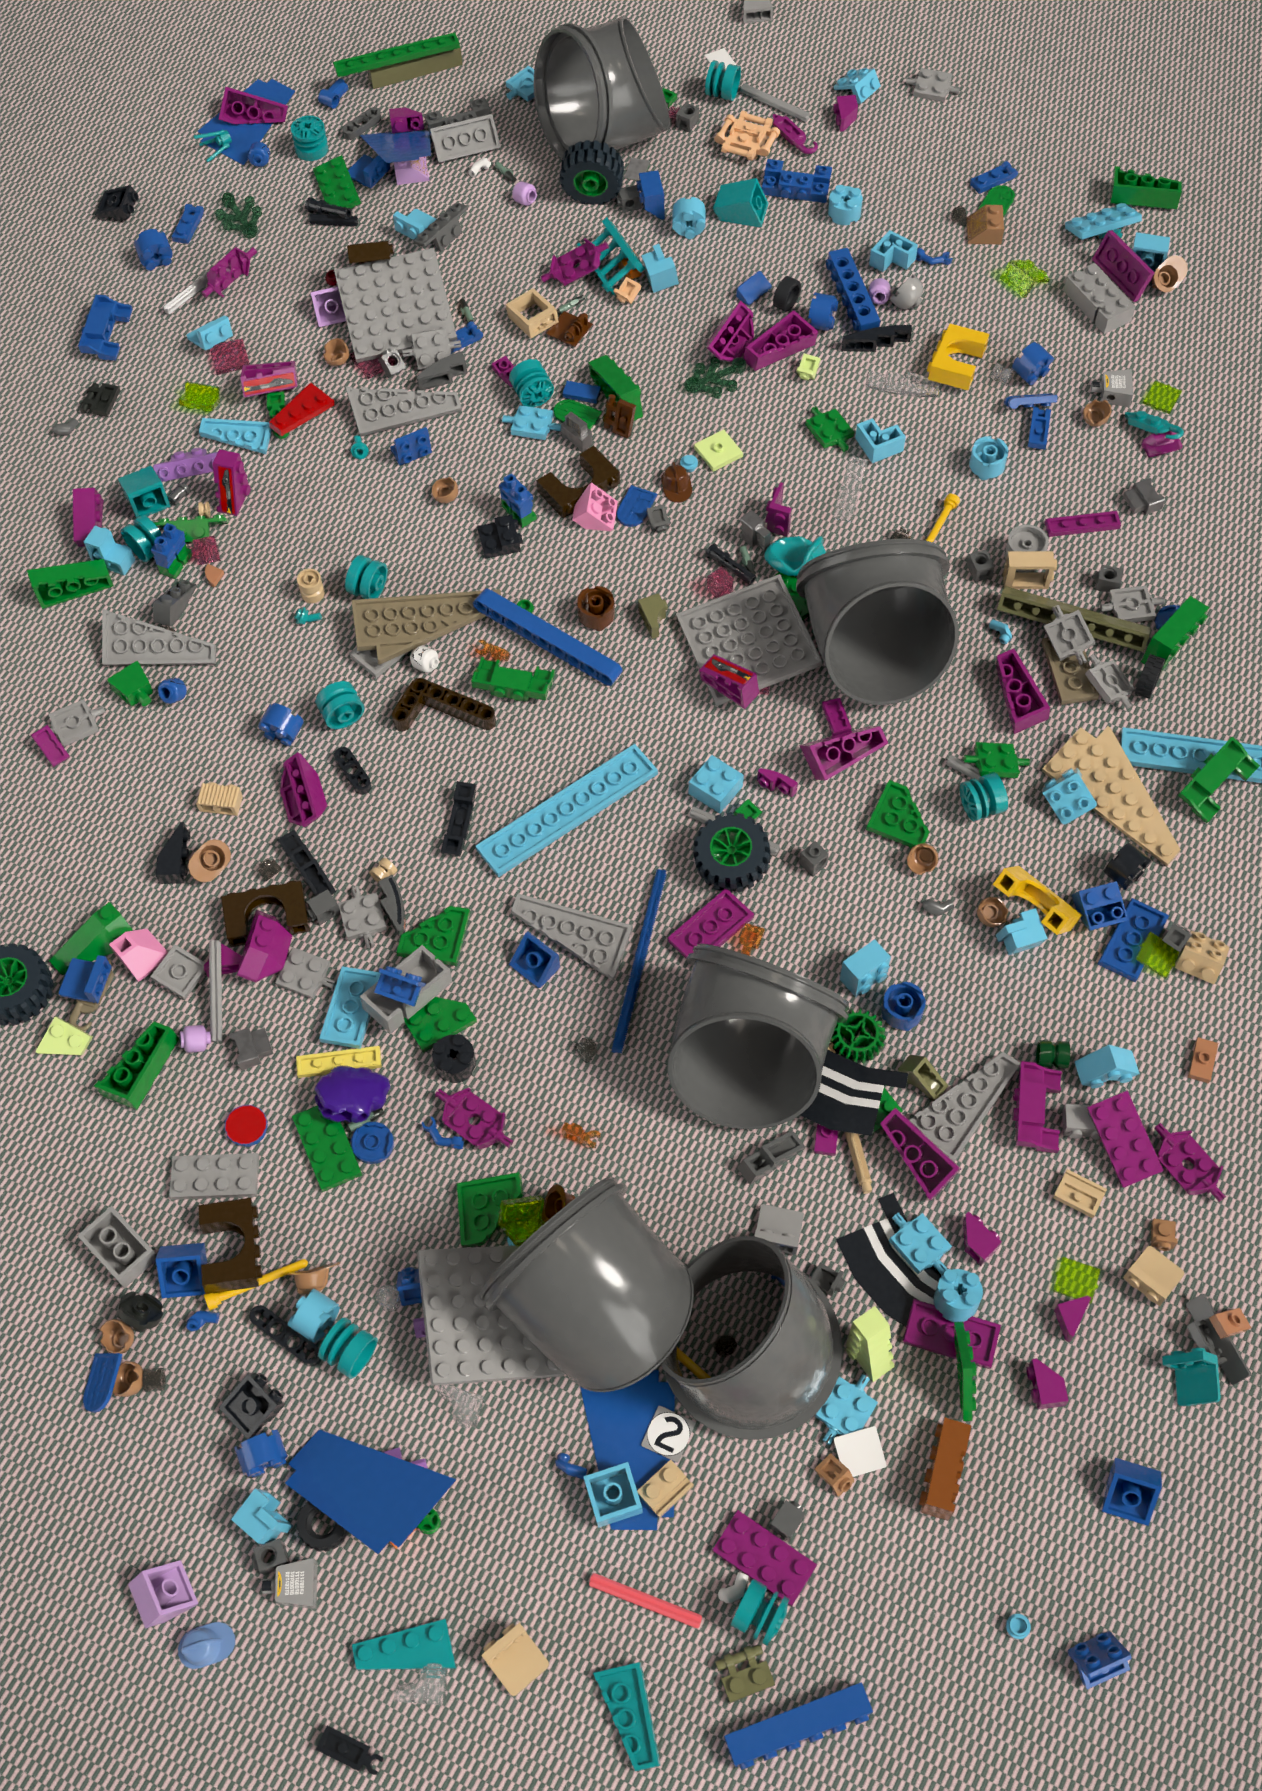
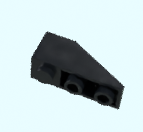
M180 822L157 857L155 875L160 884L184 883V876L188 874L187 864L185 863L186 858H189L187 841H190L191 836L190 830L186 828L184 822Z

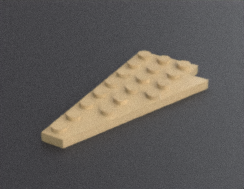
M1109 726L1097 738L1080 727L1042 768V772L1051 779L1055 778V780L1061 778V774L1066 770L1078 768L1082 774L1083 782L1097 802V806L1092 810L1165 866H1168L1180 853L1181 849Z

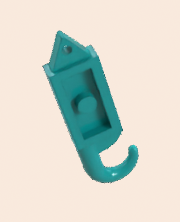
M1145 411L1125 412L1128 424L1156 435L1168 431L1177 433L1175 435H1166L1168 439H1179L1184 435V430L1181 427L1168 423L1167 420L1159 416L1150 415Z

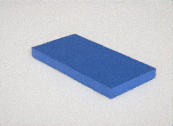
M1131 898L1126 908L1128 921L1118 923L1098 965L1136 983L1169 915Z

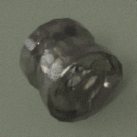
M158 1368L155 1371L144 1369L142 1381L145 1392H150L152 1389H157L158 1391L165 1390L166 1375L164 1368Z

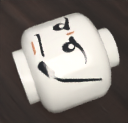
M419 646L411 652L410 660L415 669L429 673L437 668L439 659L438 653L435 650L426 646Z

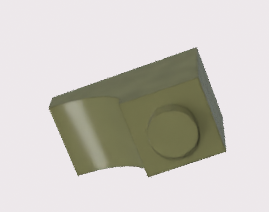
M659 593L638 600V611L652 639L659 637V623L662 619L666 618V610H668L666 600H662Z
M909 1055L897 1069L899 1072L909 1073L908 1084L917 1087L931 1101L938 1099L948 1087L947 1083L925 1056Z

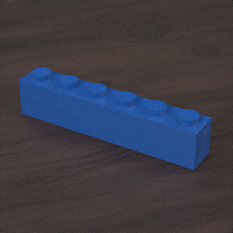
M861 1682L724 1736V1740L734 1768L740 1766V1769L744 1770L754 1766L753 1760L763 1757L764 1761L777 1757V1751L786 1748L787 1752L800 1748L801 1741L809 1739L810 1743L823 1739L822 1733L830 1730H832L833 1734L847 1729L845 1724L852 1721L856 1725L869 1720L868 1715L872 1714L873 1710Z

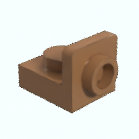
M1154 1218L1151 1228V1246L1157 1247L1161 1251L1174 1249L1178 1243V1239L1175 1238L1176 1222Z
M831 1453L814 1469L816 1474L832 1487L838 1497L843 1492L848 1491L854 1483L850 1470Z

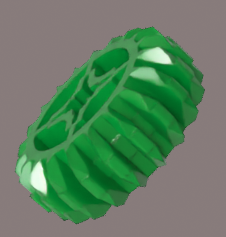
M851 1008L847 1022L837 1023L831 1038V1042L834 1044L833 1050L839 1051L838 1055H845L847 1059L852 1058L856 1063L857 1059H860L862 1063H865L866 1058L870 1061L873 1060V1055H879L880 1050L884 1048L883 1042L886 1040V1036L883 1035L885 1034V1028L881 1027V1021H876V1014L870 1017L869 1010L864 1014L861 1013V1008L858 1009L857 1013ZM865 1026L872 1032L874 1037L870 1036L871 1034L866 1032ZM861 1030L860 1035L854 1041L855 1036L858 1035L859 1031ZM841 1035L850 1042V1045L843 1041Z

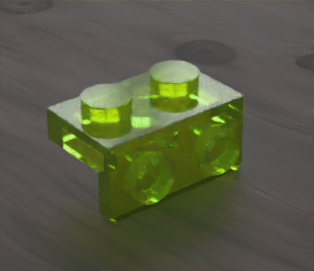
M187 381L185 383V393L179 398V406L211 412L220 404L219 387Z

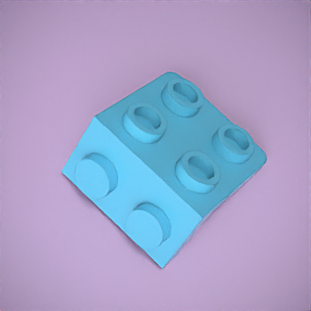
M874 68L851 69L845 77L840 78L837 84L833 86L834 90L851 89L853 95H856L858 104L864 102L881 87Z
M414 209L408 216L398 211L393 214L395 230L411 239H415L419 233L423 232L436 220V218L418 209Z
M224 315L188 333L186 336L188 340L200 348L208 350L232 337L233 333L229 318Z
M1070 768L1061 774V778L1057 780L1053 778L1044 784L1045 787L1042 793L1062 824L1073 821L1097 806V802L1083 782L1082 774L1078 768L1074 770Z

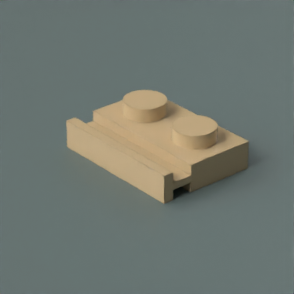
M1067 1169L1053 1198L1094 1218L1107 1189Z
M670 1460L640 1487L637 1492L660 1519L694 1487V1484Z

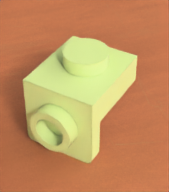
M804 353L800 366L796 370L799 377L804 380H814L821 359Z

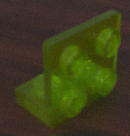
M1029 259L1010 260L999 278L1023 298H1027L1035 283L1050 281L1047 273L1035 267V263Z
M541 1195L501 1200L498 1224L515 1246H521L545 1224L541 1219L544 1199Z

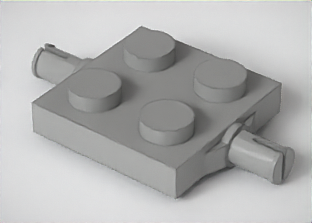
M921 68L916 79L906 78V84L915 86L914 97L945 102L949 92L959 94L960 87L951 86L952 73Z
M446 328L411 334L413 340L412 349L402 350V353H405L403 357H415L418 370L425 369L438 360L451 355V349L461 348L460 340L450 342L447 337Z
M1147 585L1112 589L1109 591L1111 603L1100 604L1101 612L1113 611L1116 618L1133 623L1155 620L1156 617L1154 605L1165 604L1164 597L1153 598L1148 592Z
M1057 605L1056 608L1054 606L1052 610L1056 619L1044 625V630L1059 660L1061 661L1069 656H1076L1080 665L1086 663L1087 660L1083 651L1095 645V640L1080 611L1077 610L1063 615L1060 606Z
M1096 653L1092 654L1089 659L1095 667L1085 673L1091 684H1093L1106 704L1113 701H1121L1126 710L1131 708L1133 704L1127 696L1136 689L1114 660L1101 662Z
M83 699L48 714L52 721V728L50 729L54 735L56 734L60 738L64 747L99 732L95 717L106 712L103 706L91 710Z
M353 886L351 887L353 898L338 903L348 941L364 938L366 948H370L369 941L373 948L375 944L372 936L387 930L378 894L376 892L361 896L359 886H355L357 893H355Z
M293 947L275 983L279 987L314 999L317 991L323 985L334 989L337 982L326 978L327 971L331 965L329 960Z

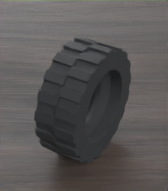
M1152 654L1149 655L1135 690L1136 695L1148 699L1151 698L1165 662L1164 658Z
M307 1501L304 1507H301L296 1519L299 1537L309 1548L321 1552V1550H324L326 1552L337 1548L340 1543L342 1544L345 1541L344 1539L348 1536L349 1532L335 1522L334 1528L329 1534H316L312 1528V1521L322 1511Z

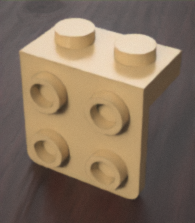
M1191 931L1192 936L1186 942L1175 968L1215 984L1224 966L1229 946L1223 941L1206 937L1201 932Z
M1148 1246L1123 1278L1132 1287L1138 1289L1150 1301L1160 1307L1182 1279L1184 1271L1154 1247Z
M520 1622L516 1626L514 1623L509 1625L502 1632L504 1636L497 1642L495 1639L489 1642L483 1648L485 1652L481 1655L511 1696L518 1695L549 1667L548 1660L529 1637Z

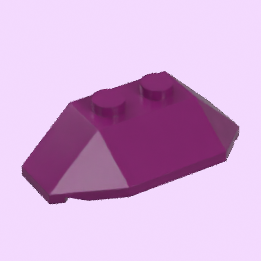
M739 301L727 314L706 343L707 349L719 360L737 363L744 354L746 346L754 339L753 312L742 301Z
M297 752L283 764L284 771L281 778L280 793L289 822L306 827L318 819L328 805L317 772L302 754Z
M260 910L255 911L237 976L256 983L284 968L292 935L276 917Z

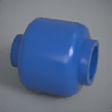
M255 142L249 148L248 159L256 167L265 166L270 158V149L263 142Z
M173 677L163 680L159 684L158 694L163 702L172 704L183 700L187 694V689L181 679Z

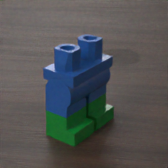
M511 473L504 477V482L499 484L501 504L509 515L512 514L513 519H517L518 524L523 528L537 519L535 512L532 510L533 502L531 500H533V495Z
M167 523L163 528L164 532L162 535L154 540L151 552L155 554L154 559L159 573L176 579L184 568L183 565L185 566L193 555L192 549L186 546L184 531L178 530L176 526Z

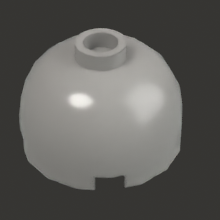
M912 274L897 290L898 294L896 296L893 295L890 301L900 309L905 310L912 306L916 308L923 300L920 298L923 294L922 282Z

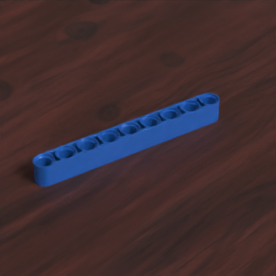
M485 588L473 601L475 609L607 686H612L623 671L617 662L488 588Z

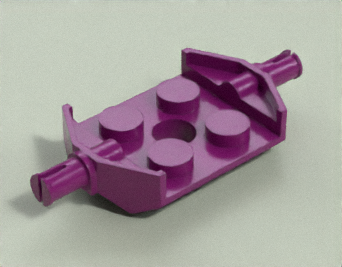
M584 238L586 243L558 258L553 255L550 271L541 276L542 281L545 283L553 278L563 286H566L596 270L600 265L601 252L609 249L608 243L605 241L599 246H595ZM580 262L579 267L574 268L575 265Z
M237 247L232 249L208 271V287L201 292L202 295L207 298L212 292H215L224 297L221 292L241 274L248 276L250 260L257 253V250L254 247L248 252H244Z
M469 1087L452 1095H448L442 1089H438V1092L435 1093V1096L445 1104L442 1117L443 1124L475 1147L484 1149L495 1142H501L507 1148L511 1147L510 1145L514 1141L503 1133L506 1114L499 1112L472 1093ZM472 1117H479L481 1119L477 1125H471L469 1120Z
M1162 1123L1155 1126L1154 1130L1162 1137V1144L1157 1153L1159 1162L1187 1194L1198 1195L1207 1192L1208 1194L1211 1193L1218 1202L1225 1199L1226 1196L1217 1187L1223 1166L1219 1168L1191 1136L1192 1131L1171 1133L1167 1131ZM1182 1161H1190L1193 1164V1169H1186Z

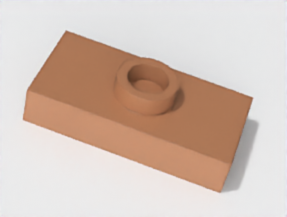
M1199 1037L1196 1039L1188 1078L1205 1083L1211 1081L1219 1043Z
M1240 1308L1221 1312L1209 1318L1220 1339L1251 1329Z

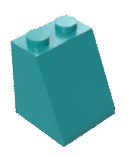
M757 178L721 185L713 210L720 221L762 227L769 203Z
M152 466L118 478L121 489L136 518L142 514L149 516L171 507L163 483Z

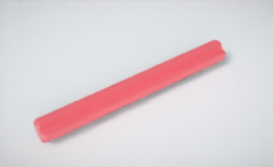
M593 1573L590 1578V1587L691 1627H700L702 1621L700 1614L596 1573Z

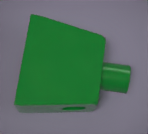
M135 661L107 679L111 690L128 705L134 706L140 703L142 706H147L151 703L149 696L153 693V690L138 661Z

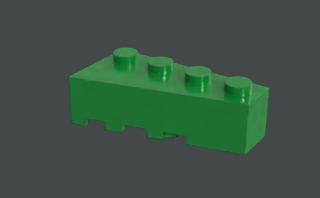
M1114 167L1110 203H1125L1126 205L1148 206L1150 208H1178L1182 193V182L1163 177L1155 179L1151 174L1145 173L1142 176L1135 174L1134 170L1128 169V172L1120 170L1121 167Z
M607 355L588 362L590 376L595 384L601 387V392L604 391L606 399L608 400V396L613 394L616 396V404L622 399L636 405L634 421L642 418L641 389L639 385H636L631 377L627 376L623 369L619 368L615 361L611 360Z
M104 559L27 570L31 586L42 609L114 587Z
M1189 596L1152 637L1141 663L1145 664L1150 654L1164 658L1163 671L1179 652L1180 648L1185 646L1190 636H1194L1199 625L1202 626L1208 619L1206 614L1210 607Z
M154 1021L135 1041L136 1044L132 1049L126 1050L121 1056L122 1059L115 1067L112 1066L106 1072L105 1078L101 1082L98 1081L94 1087L103 1097L138 1110L179 1041V1037L172 1028Z

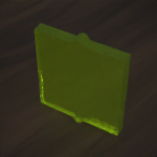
M1155 380L1143 404L1170 414L1182 391L1171 387L1170 384L1166 385Z
M1150 931L1144 943L1140 944L1141 949L1136 960L1166 979L1172 967L1175 966L1174 962L1179 951Z
M1062 1257L1059 1271L1055 1273L1057 1278L1053 1292L1074 1299L1089 1296L1091 1297L1089 1304H1091L1095 1290L1098 1288L1097 1281L1101 1269Z

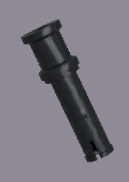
M309 197L305 202V209L309 213L329 214L349 219L352 216L350 208L328 204L325 200L318 201Z
M715 543L707 549L705 557L717 562L719 567L727 568L748 585L753 584L756 575L730 558L728 552H723Z

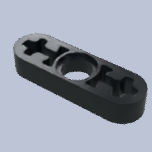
M347 747L338 748L334 753L335 761L355 792L360 795L369 793L372 788L370 779L351 750ZM341 755L347 757V763H345V760L342 757H340ZM352 767L358 769L355 774H349L348 770ZM360 778L361 782L366 786L362 787L359 785L358 779Z

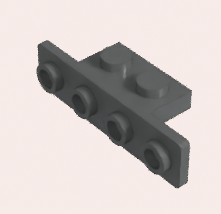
M454 203L445 213H442L438 219L413 239L414 244L426 247L433 240L436 250L442 251L463 233L458 218L468 210L467 205Z
M1200 1294L1187 1302L1186 1306L1195 1322L1187 1325L1193 1342L1199 1348H1204L1206 1352L1217 1355L1218 1365L1222 1367L1232 1385L1251 1376L1250 1370L1230 1336L1220 1339L1209 1320L1211 1316L1217 1313L1206 1294Z

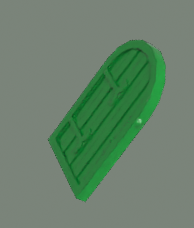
M998 185L992 187L978 210L985 205H1003L1004 218L1014 202L1015 193L1008 186Z
M570 399L562 400L554 407V416L563 423L565 416L572 412L586 422L587 428L590 430L602 415V411Z

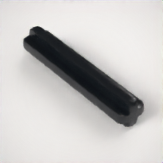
M310 214L309 222L315 225L357 226L358 217L351 216V218L345 219L332 215Z

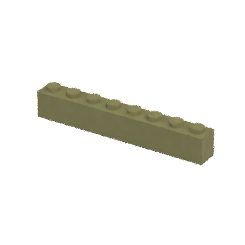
M1007 586L1002 591L997 610L1049 624L1056 619L1052 610L1054 606L1056 608L1059 605L1063 615L1079 610L1093 638L1142 652L1146 648L1151 627Z

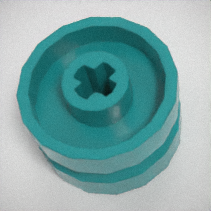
M139 515L133 520V525L127 524L120 530L125 543L140 560L148 562L154 557L151 549L154 546V540L161 536L162 533L147 516Z
M358 555L350 564L346 575V592L354 596L361 595L363 599L379 598L387 580V565L378 560L372 561L367 556Z
M339 681L327 685L319 692L315 699L319 712L322 714L326 725L331 729H342L354 724L361 718L365 710L364 704L357 695L354 686L347 681Z

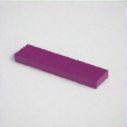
M1110 511L1045 519V526L1048 537L1116 530L1121 528V522L1118 512Z

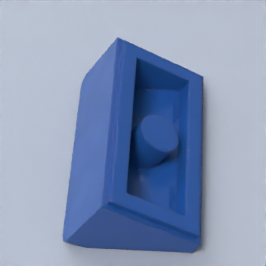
M758 271L737 288L736 297L749 306L771 289L772 285L763 273Z

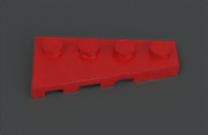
M310 383L269 421V426L280 436H283L333 407L334 400Z

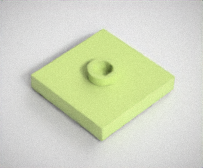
M724 429L694 444V449L713 472L743 457L741 449Z

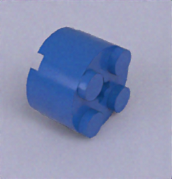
M148 229L139 234L137 241L136 239L134 240V247L139 260L147 270L171 264L173 253L164 232H158L157 229Z
M814 292L813 295L816 299L812 298L808 317L811 319V323L809 324L815 329L829 331V329L834 328L835 319L833 313L834 311L837 312L839 301L835 299L834 295Z
M1036 342L1029 344L1022 351V357H1017L1012 365V369L1030 386L1037 381L1039 376L1044 377L1050 371L1049 365L1054 360V357Z
M273 703L272 706L269 704L258 727L265 732L264 737L273 741L276 738L283 745L290 747L298 735L304 720L298 714L296 716L292 715L291 709Z
M910 982L891 985L886 990L882 1003L883 1020L891 1027L903 1031H909L918 1025L926 1005L922 990Z
M271 1430L273 1434L271 1436L262 1433L241 1443L242 1448L234 1447L243 1475L256 1478L265 1474L264 1469L268 1467L276 1469L287 1464L285 1459L288 1455L278 1430Z

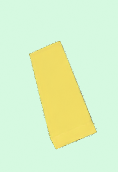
M380 1046L296 1056L298 1078L326 1075L334 1067L340 1065L354 1068H382Z

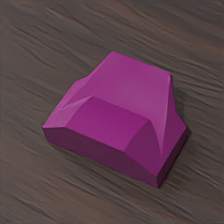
M1171 431L1157 435L1152 433L1146 437L1141 445L1148 458L1181 450L1183 445L1180 439L1166 438V435H1175L1177 433Z

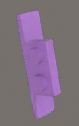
M194 448L191 452L186 453L179 451L171 455V461L154 464L153 468L161 482L213 472V461L218 452L207 454L206 449Z

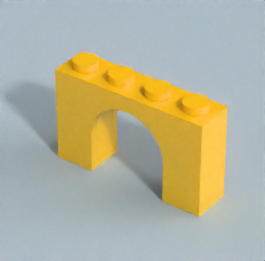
M950 323L947 330H943L941 340L937 344V351H934L932 360L928 364V380L969 390L976 366L956 361L949 355L964 353L982 358L987 348L990 334Z
M1020 866L1004 868L992 884L1008 897L1020 896L1038 907L1046 915L1041 923L1056 935L1071 931L1082 916L1080 912Z

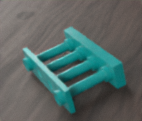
M606 217L602 221L606 227L604 232L592 242L595 246H599L607 237H613L612 242L609 244V249L601 252L600 262L616 247H620L621 250L602 269L598 267L595 272L602 280L604 290L616 296L613 292V286L632 269L636 268L641 273L646 268L617 227ZM628 258V264L608 281L605 275L621 260Z

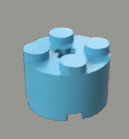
M837 185L830 193L828 216L832 218L834 223L850 225L851 222H857L860 219L863 201L861 190L850 186Z
M684 197L677 200L673 205L672 228L679 235L685 236L687 239H693L706 226L705 205L698 198L691 197V199H685Z
M991 436L981 437L976 440L969 461L972 472L979 476L981 480H988L989 478L1001 475L1005 470L1008 457L1006 443L999 438L997 440L991 439Z
M946 1270L941 1276L934 1294L935 1308L949 1321H967L968 1318L976 1314L983 1296L980 1279L977 1274L966 1270Z
M312 1289L307 1297L302 1296L297 1302L296 1308L298 1310L290 1318L288 1326L308 1340L317 1343L325 1336L326 1333L323 1331L327 1326L331 1327L340 1310L339 1304L320 1291Z

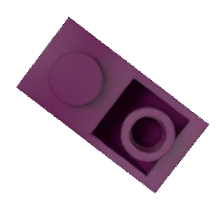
M856 95L836 97V104H833V112L836 114V125H839L840 132L845 131L857 119L858 103Z
M406 107L389 109L392 133L424 130L421 112Z
M969 1211L966 1213L963 1220L964 1249L970 1257L982 1266L999 1249L1002 1241L995 1231L989 1230L983 1225V1221L977 1215H972Z
M1037 1358L1032 1359L1028 1364L1029 1366L1026 1367L1028 1380H1032L1033 1389H1031L1033 1403H1037L1038 1410L1064 1407L1069 1402L1064 1378Z

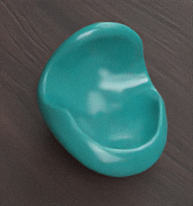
M801 536L784 537L768 546L764 553V558L775 570L785 575L798 576L802 566L826 553L823 547L824 539L822 536H819L811 542Z

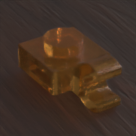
M479 640V643L484 645V648L482 650L475 649L477 654L486 655L490 653L491 658L498 659L500 662L502 659L505 661L509 660L511 654L506 649L491 643L488 644L484 640Z
M745 923L739 939V944L744 945L741 953L750 956L752 948L759 949L765 933L764 928Z
M565 1122L562 1128L563 1138L581 1145L584 1143L590 1148H596L597 1146L590 1139L592 1137H601L599 1131L591 1130L585 1132L576 1123L568 1124Z

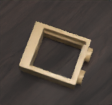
M534 288L505 304L508 318L530 338L535 337L559 322L556 308ZM534 304L543 310L529 320L520 313Z
M1008 551L1003 570L1004 587L1007 586L1014 589H1049L1050 582L1054 580V570H1057V559H1054L1053 551ZM1016 569H1045V572H1016Z

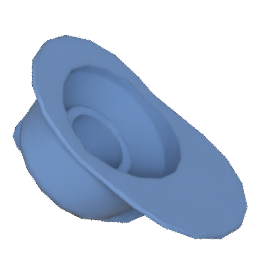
M221 1622L197 1627L187 1632L180 1640L178 1656L181 1662L191 1669H199L220 1662L232 1653L235 1646V1634L227 1624Z

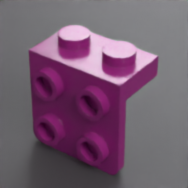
M780 482L779 486L773 490L772 501L769 500L767 503L766 511L768 513L765 523H767V529L770 532L788 537L792 508L782 505L784 483Z

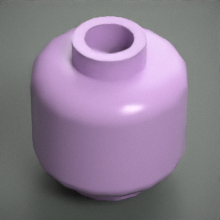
M518 182L513 188V199L519 204L529 206L537 198L536 189L530 183Z
M875 279L869 285V296L874 304H884L890 299L891 288L889 282L885 279Z
M203 1025L185 1026L183 1031H180V1047L184 1048L187 1053L203 1052L206 1050L207 1044H211L210 1031L206 1032Z

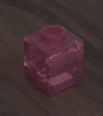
M215 536L193 540L194 548H191L193 558H197L199 565L221 561Z
M720 567L707 576V590L715 598L733 592L734 578L723 567Z

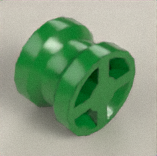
M431 1509L420 1522L418 1528L422 1533L431 1535L439 1530L441 1519L437 1511Z

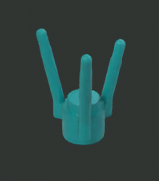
M227 130L194 136V139L215 136V138L199 143V146L217 142L219 146L222 145L219 150L206 160L207 162L230 147L229 144L232 143V139Z

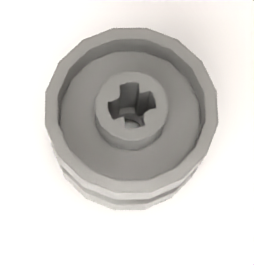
M1034 525L1015 527L1008 536L1004 552L1005 561L1008 551H1047L1049 539L1045 531ZM1016 569V571H1019V572H1033V571L1038 570V569Z

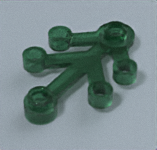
M230 192L224 193L222 196L223 206L231 208L234 214L225 213L223 209L215 211L216 219L223 220V229L241 231L249 239L256 237L258 232L256 223L259 217L262 216V209L259 206H255L254 197L247 196L244 199L245 207L241 212L236 205L234 195ZM252 209L253 216L248 222L247 217ZM232 221L240 222L242 225L232 224Z
M712 357L707 375L701 379L700 376L705 373V365L697 363L693 377H689L685 382V390L689 393L707 392L711 393L714 398H720L722 396V388L706 385L711 383L727 387L728 391L735 392L737 390V381L721 378L734 372L737 374L743 373L746 369V361L741 357L733 359L732 366L715 373L716 369L720 367L721 360L717 357Z

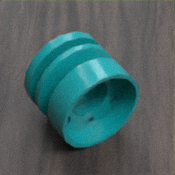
M713 60L706 76V95L712 96L713 94L714 97H718L721 92L722 99L733 101L740 85L741 67L729 64L725 70L724 62L719 63Z
M308 115L297 118L292 123L291 134L296 155L305 161H316L323 158L329 150L323 121L316 116Z
M528 359L518 363L509 374V381L524 406H540L546 403L554 393V386L541 362L536 359Z
M995 772L979 777V781L974 778L960 783L961 802L967 816L973 822L981 818H987L989 813L996 815L1007 811V792L1001 778Z
M344 1317L326 1335L319 1349L318 1357L323 1361H327L330 1366L338 1363L337 1370L349 1379H352L369 1362L376 1349L378 1339L366 1330H361L358 1333V1325L352 1324L351 1320Z
M753 1578L730 1626L743 1633L751 1625L755 1626L753 1639L757 1640L762 1630L766 1632L762 1644L768 1646L769 1642L777 1635L787 1615L790 1599L784 1596L780 1605L775 1604L779 1594L777 1591L773 1593L769 1600L766 1599L767 1586Z

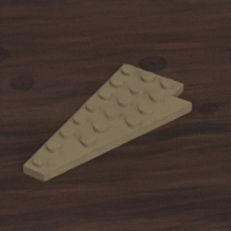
M500 589L492 590L495 593L501 595ZM482 591L352 600L357 651L376 650L378 664H382L486 617V615L476 610L473 606V601Z

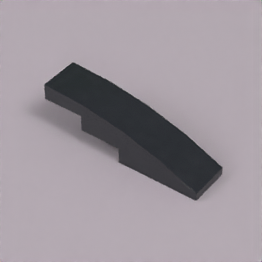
M912 325L875 327L843 336L841 351L876 352V347H893L894 342H910Z
M295 829L277 839L283 851L314 896L327 889L331 895L336 893L321 866L314 859L307 846L303 844Z

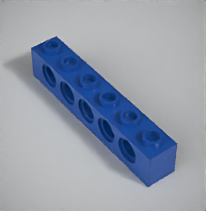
M843 248L828 252L826 267L831 271L832 281L836 283L838 294H841L842 304L846 306L847 315L852 319L854 331L858 332L880 327V318L849 249Z

